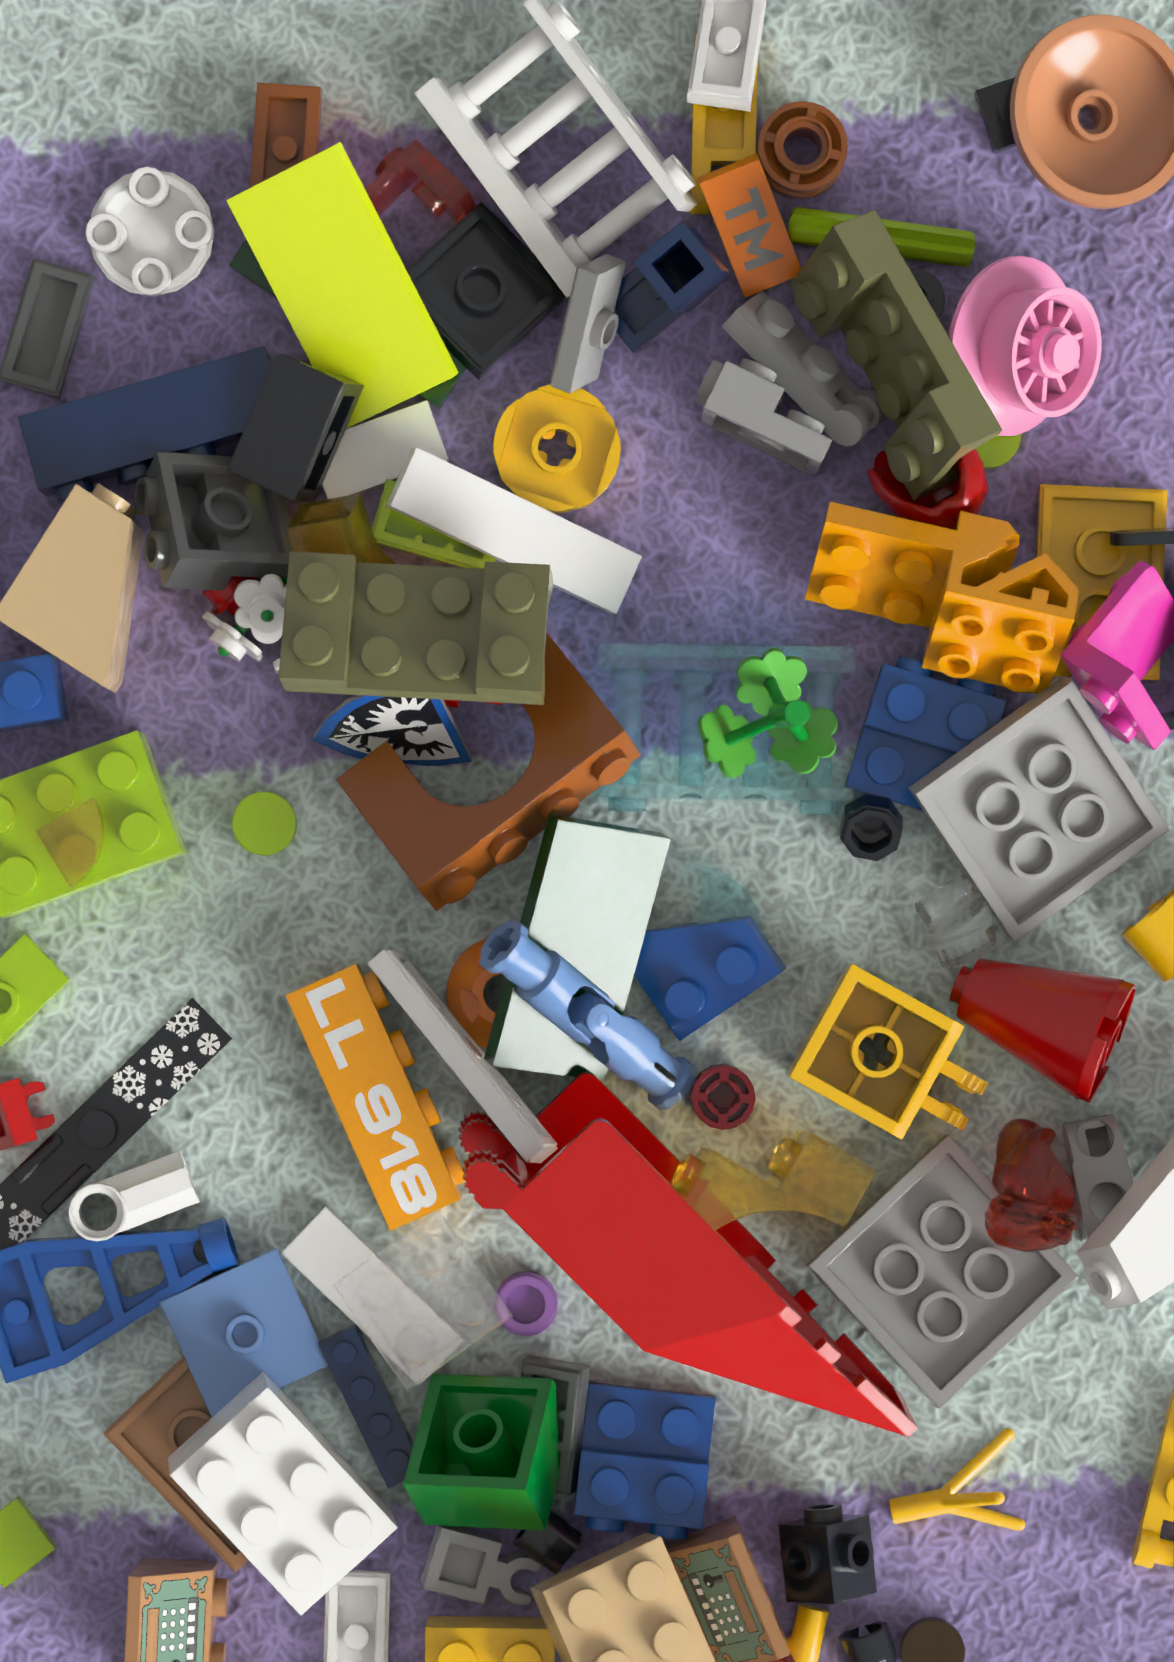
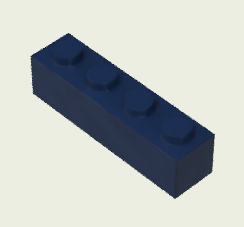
M353 1324L320 1340L318 1345L387 1487L390 1488L404 1481L414 1442L358 1326Z

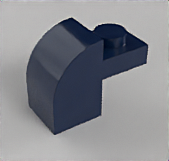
M682 220L633 261L636 268L622 278L614 313L619 318L617 334L632 353L638 352L685 312H690L704 301L729 275L728 269L690 221Z

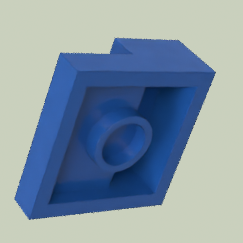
M898 656L896 666L884 663L880 667L844 788L864 794L890 798L894 803L923 811L908 788L999 723L1007 700L993 696L996 688L994 684L968 678H958L957 684L954 685L932 678L934 671L921 668L922 661Z
M588 1382L574 1515L587 1516L586 1528L605 1532H623L625 1521L650 1523L649 1534L667 1539H687L688 1528L702 1529L716 1397Z

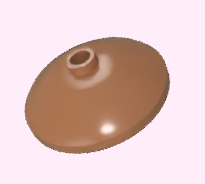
M1089 15L1075 18L1055 27L1031 47L1020 64L1014 79L1010 99V120L1018 151L1034 177L1050 192L1061 199L1075 205L1093 209H1112L1136 203L1152 195L1169 181L1174 175V53L1162 39L1143 25L1123 17ZM1081 108L1088 109L1094 116V125L1090 130L1084 128L1079 122L1078 113Z

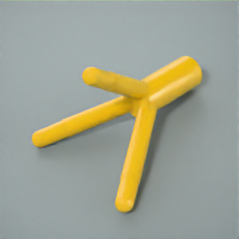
M1006 1428L1001 1431L942 1488L889 1499L894 1524L950 1513L1017 1531L1023 1530L1025 1527L1023 1519L978 1507L1002 1504L1005 1500L1002 1492L955 1494L1013 1439V1430Z

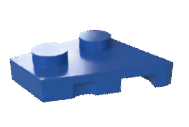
M749 915L724 918L717 922L702 924L698 922L671 925L668 928L646 930L634 976L677 1039L681 1041L782 973L786 967Z

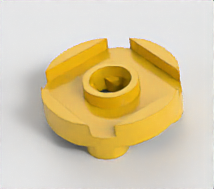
M549 384L526 393L507 407L495 430L493 454L503 484L511 493L554 514L566 513L589 506L608 489L616 475L620 462L621 443L613 418L597 397L581 388L569 394ZM556 432H563L568 435L567 445L570 448L576 449L575 455L572 460L562 459L559 466H551L547 464V454L538 450L539 444L542 439L552 441Z

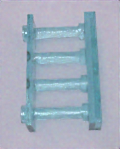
M598 643L597 672H610V684H616V720L626 731L640 754L642 685L648 684V673H674V685H680L679 785H640V756L631 763L628 771L615 784L602 785L596 789L595 799H608V811L646 812V800L800 802L799 814L838 815V803H850L853 801V788H832V756L820 758L818 766L812 772L806 774V787H768V730L754 736L750 744L755 750L756 759L753 764L745 766L742 786H704L703 742L698 732L697 723L699 717L705 714V687L712 685V674H736L737 666L743 659L750 656L762 658L763 653L770 648H779L783 651L785 657L797 656L804 661L807 667V674L801 682V687H808L807 702L811 704L813 709L827 708L833 712V688L840 687V676H851L855 672V647ZM744 703L743 717L750 723L764 717V715L755 712L751 703Z

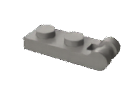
M764 291L759 292L735 310L721 326L757 363L777 374L775 382L785 388L784 391L810 417L821 422L825 426L823 430L839 445L852 446L866 436L869 430L884 420L886 415L879 406L876 391L871 389L860 390L839 368L835 357L825 348L816 345L794 323V318L789 310L781 303L772 300Z

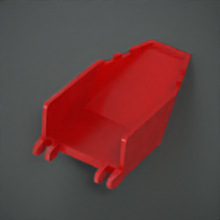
M586 1071L577 1075L535 1116L557 1143L556 1147L558 1148L542 1163H526L493 1120L486 1115L485 1111L483 1113H480L479 1110L475 1113L470 1111L468 1116L464 1115V1120L460 1121L461 1127L458 1128V1131L461 1132L459 1135V1139L462 1140L460 1143L461 1147L465 1148V1153H470L468 1154V1159L464 1160L465 1166L462 1167V1171L465 1172L463 1180L466 1181L464 1187L468 1188V1193L474 1194V1200L483 1209H503L644 1352L909 1437L918 1428L902 1394L845 1333L834 1341L810 1315L818 1306L817 1302L804 1289H801L793 1296L768 1270L777 1260L595 1074Z

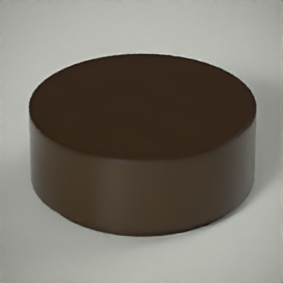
M925 1617L913 1622L905 1630L900 1641V1656L902 1662H964L965 1646L958 1630L950 1622L938 1617Z

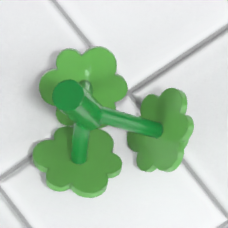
M779 648L766 650L762 658L750 656L743 659L736 670L737 677L741 682L735 691L738 700L745 704L751 703L755 712L764 715V717L750 723L743 716H734L728 706L720 705L713 712L701 715L697 723L698 732L703 742L705 758L711 763H718L719 769L728 778H736L742 775L745 766L755 762L756 753L750 744L754 736L767 730L770 737L774 740L770 747L771 756L778 762L787 761L790 768L798 774L812 772L818 766L820 758H829L836 751V742L831 736L838 727L837 717L827 708L813 709L809 702L798 700L802 693L799 683L806 677L807 667L801 658L797 656L785 657L783 651Z

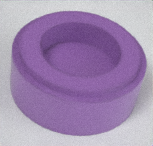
M521 1271L508 1276L499 1285L494 1298V1310L498 1321L507 1331L519 1336H533L546 1330L553 1322L558 1308V1298L553 1285L544 1276L531 1271Z

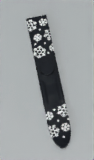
M194 998L186 1003L0 1184V1249L25 1241L232 1040L225 1030Z

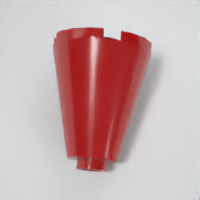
M979 958L973 969L962 966L954 982L950 1001L959 1004L956 1015L958 1019L1074 1098L1091 1103L1109 1069L1106 1063L1116 1041L1119 1043L1136 990L1134 989V984L1124 981V979Z

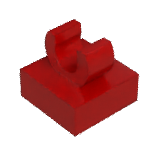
M16 1078L0 1083V1151L37 1140V1131L49 1128L55 1123L54 1114L35 1118L30 1115L27 1099L30 1095L46 1090L44 1082L33 1081L21 1085L20 1079Z

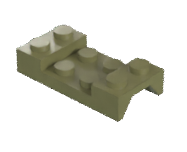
M876 210L834 225L794 278L790 287L794 292V299L798 310L803 317L810 320L820 339L838 331L843 333L846 339L847 350L854 362L861 365L874 387L882 412L889 419L893 420L897 427V430L882 447L887 454L892 474L898 481L904 484L912 500L915 501L954 484L959 479L952 467L957 460L997 436L1003 429Z
M290 551L278 678L284 690L291 692L544 705L547 617L553 591L551 567L547 564L485 561L484 569L357 562L355 555Z

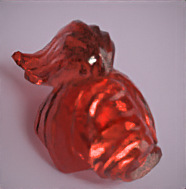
M1020 1118L1012 1120L1005 1124L999 1132L992 1175L993 1187L999 1195L992 1199L984 1213L985 1228L996 1245L1022 1252L1048 1250L1060 1245H1067L1072 1241V1234L1076 1231L1077 1227L1076 1221L1081 1219L1082 1215L1077 1206L1071 1177L1050 1148L1056 1133L1051 1128L1041 1127L1031 1120Z

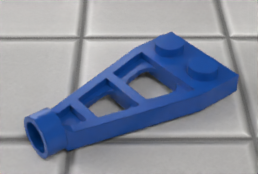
M225 1217L200 1224L199 1227L118 1233L108 1240L97 1242L87 1240L82 1236L29 1239L0 1249V1368L5 1383L7 1384L65 1365L160 1306L159 1302L179 1294L212 1272L215 1274L239 1266V1256ZM200 1239L207 1262L200 1261L194 1254V1245ZM146 1250L156 1252L160 1257L165 1272L163 1281L135 1296L126 1297L122 1295L112 1265L114 1258ZM85 1266L91 1268L98 1274L104 1292L102 1305L98 1310L75 1324L65 1325L60 1323L56 1319L44 1283L46 1274L50 1270L60 1267Z

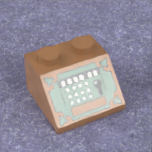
M735 1516L688 1535L687 1539H678L665 1545L715 1662H771L790 1655L784 1631Z
M160 1558L140 1559L128 1576L124 1662H226V1642H215L216 1617H227L229 1578H217L218 1561Z

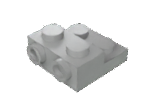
M745 358L741 360L739 366L729 361L723 364L713 359L699 387L698 397L695 403L704 407L700 423L815 477L832 442V439L821 434L825 426L816 419L796 410L790 409L786 417L775 413L785 388L774 383L777 374L769 368Z

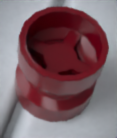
M727 1064L710 1065L702 1070L695 1078L690 1091L691 1105L699 1119L709 1127L720 1130L736 1128L744 1123L753 1112L756 1100L754 1086L748 1076L735 1066Z

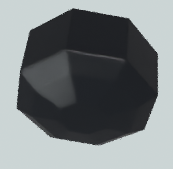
M864 794L845 805L840 824V839L853 857L878 861L898 850L903 830V817L890 798Z

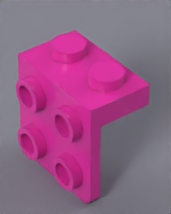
M1140 561L1134 565L1129 573L1122 575L1113 584L1108 598L1087 623L1082 624L1074 631L1067 648L1060 656L1081 687V694L1092 704L1098 715L1101 716L1099 722L1116 738L1127 744L1133 738H1136L1151 749L1156 750L1171 732L1140 681L1174 641V600L1156 569L1145 561Z

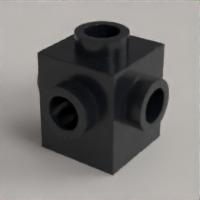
M820 1504L803 1508L804 1518L778 1524L786 1602L837 1604L877 1592L869 1515L842 1514L841 1504Z

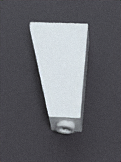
M1174 1136L1077 1251L1086 1269L1085 1276L1090 1289L1102 1300L1107 1310L1141 1303L1174 1282Z

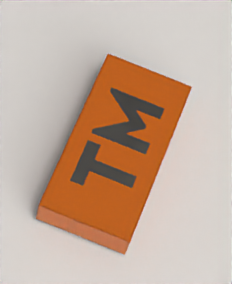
M757 153L697 178L744 298L795 278L800 272L801 266Z

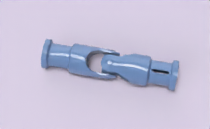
M508 920L489 935L480 951V965L491 974L500 972L517 986L519 997L571 1039L584 1043L596 1059L622 1080H633L647 1091L648 1101L659 1110H667L684 1099L695 1081V1066L684 1057H673L660 1046L659 1036L636 1017L617 1013L613 1009L615 1006L614 1002L605 992L556 951H544L528 937V928L518 920ZM579 988L587 992L579 997L572 998Z

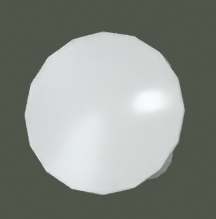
M151 167L140 168L133 173L125 174L107 187L94 206L91 219L86 227V237L91 246L93 258L105 276L129 293L153 297L176 292L198 277L211 256L215 233L210 208L196 187L174 173L159 171Z

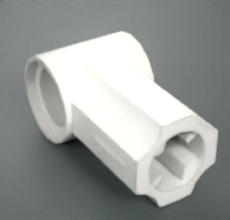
M178 1150L100 1181L89 1183L77 1191L72 1198L68 1213L70 1223L76 1233L87 1240L97 1242L108 1240L118 1233L199 1203L200 1200L182 1152ZM90 1194H106L116 1204V1220L109 1227H93L83 1217V1202Z

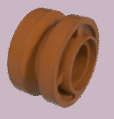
M805 101L793 102L774 111L761 129L756 149L770 188L784 197L797 200L814 198L826 192L834 185L841 174L847 156V136L842 123L835 114L819 104ZM795 137L808 138L817 146L819 157L807 165L795 164L786 156L784 145Z

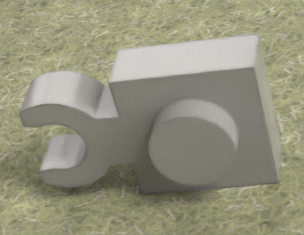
M437 1525L420 1584L425 1590L480 1604L485 1603L488 1589L492 1587L499 1589L502 1596L512 1604L529 1605L532 1598L530 1593L511 1586V1578L515 1572L521 1569L539 1573L541 1564L535 1562L522 1551L512 1552L504 1557H500L499 1553L502 1542L499 1537L458 1526Z

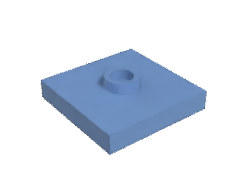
M277 1248L159 1302L211 1417L215 1416L263 1371L280 1389L328 1366L318 1345L320 1343Z

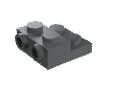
M157 452L146 475L138 478L134 489L135 511L138 515L148 516L151 531L148 533L145 541L146 564L149 569H159L163 588L223 591L232 576L263 578L267 574H275L281 579H287L290 551L297 552L286 498L231 472L229 464L233 456Z

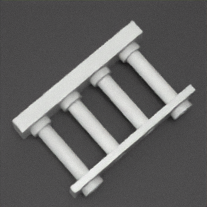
M528 0L523 5L537 22V26L464 85L458 81L452 86L448 80L433 77L414 94L564 295L570 298L576 268L593 261L596 255L667 199L671 201L677 211H691L698 205L689 192L696 183L687 169L673 154L666 160L580 47L574 36L581 32V29L566 8L559 1L550 6L545 0ZM554 45L576 76L502 136L498 132L489 136L476 118L482 112L480 104ZM592 96L612 122L614 128L540 187L536 183L527 187L513 168L520 163L518 155ZM631 148L653 178L582 235L577 237L571 234L568 238H565L551 219L558 214L556 206L627 149Z

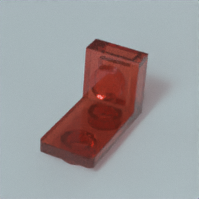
M417 139L405 150L402 147H398L391 151L378 165L375 171L377 178L365 188L378 216L414 182L417 185L411 190V193L435 218H438L445 211L458 223L476 207L470 191Z

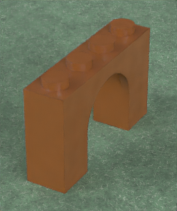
M547 632L545 644L544 705L520 704L530 717L533 725L534 749L524 774L507 792L494 800L479 805L457 806L444 803L426 792L387 740L336 779L415 887L436 912L446 904L455 903L465 898L475 887L476 881L498 864H506L517 858L525 850L528 841L545 829L549 814L570 817L577 810L579 802L600 786L609 785L619 780L628 771L631 763L641 756L623 727Z

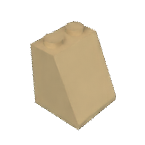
M76 484L1 600L0 622L96 683L116 693L123 682L144 530L132 520L136 515V511L130 506V503L100 484L96 485L92 493Z

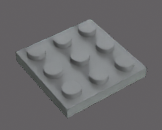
M1065 675L908 788L1006 935L1014 942L1021 939L1170 831L1074 682Z
M944 1135L806 1265L927 1399L939 1409L1079 1277L950 1135Z

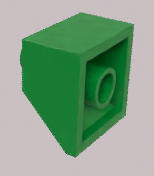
M432 1374L403 1481V1486L424 1525L546 1531L559 1478L556 1384L553 1378Z

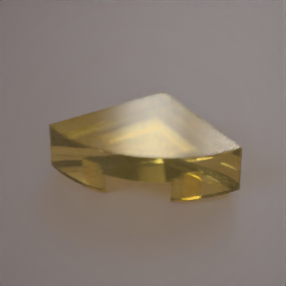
M95 798L87 800L36 831L69 887H74L89 874L96 864L102 849L104 824Z

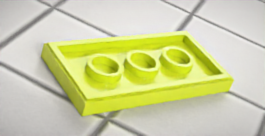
M341 142L226 200L312 367L325 373L343 375L364 385L347 428L435 387L459 373Z

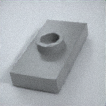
M605 254L576 268L550 378L552 387L570 394L598 379L604 351L612 343L618 328L619 318L614 313L626 261Z

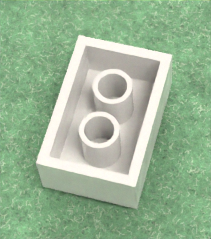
M264 1371L167 1458L169 1473L175 1482L300 1615L304 1614L398 1528L390 1507Z

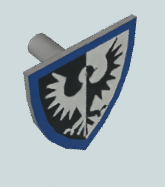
M355 695L346 699L326 715L312 739L342 754L363 759L387 740L405 764L442 766L472 762V755L445 701L441 699Z

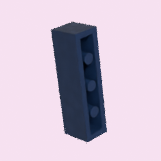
M265 346L18 416L38 490L46 497L56 494L58 502L64 503L76 484L92 493L94 490L93 483L113 477H118L120 485L136 483L139 477L146 475L157 452L217 455L216 448L239 442L272 365Z

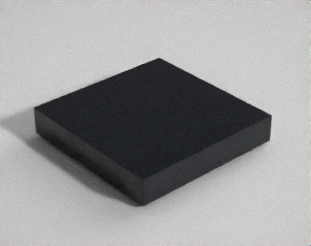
M482 202L474 207L407 269L444 345L478 380L567 298L537 257Z

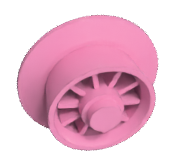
M1010 256L999 259L989 264L974 277L958 302L948 335L1003 429L998 434L999 436L1022 434L1036 427L1046 417H1058L1073 410L1089 392L1097 375L1101 358L1100 326L1096 313L1089 301L1079 292L1066 288L1061 278L1047 264L1026 256Z

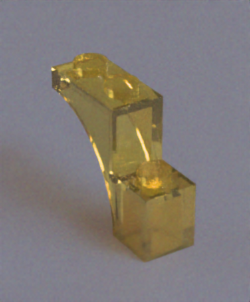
M797 1130L793 1138L785 1136L773 1151L767 1165V1169L773 1172L768 1182L717 1151L700 1147L696 1156L689 1153L684 1157L677 1167L670 1184L715 1230L747 1215L779 1210L809 1213L829 1223L845 1227L877 1171L817 1135Z

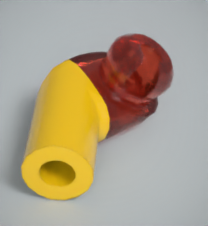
M798 1604L792 1633L786 1637L790 1655L771 1662H818L829 1611L806 1604Z

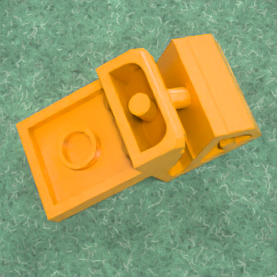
M829 502L808 580L805 600L826 604L834 609H848L887 618L899 624H913L929 628L921 668L942 672L953 678H968L1003 686L1014 692L1039 694L1051 685L1061 658L1060 655L1064 650L1075 619L1079 589L1047 553L1011 570L1019 547L1020 535L1007 521L960 511L955 530Z

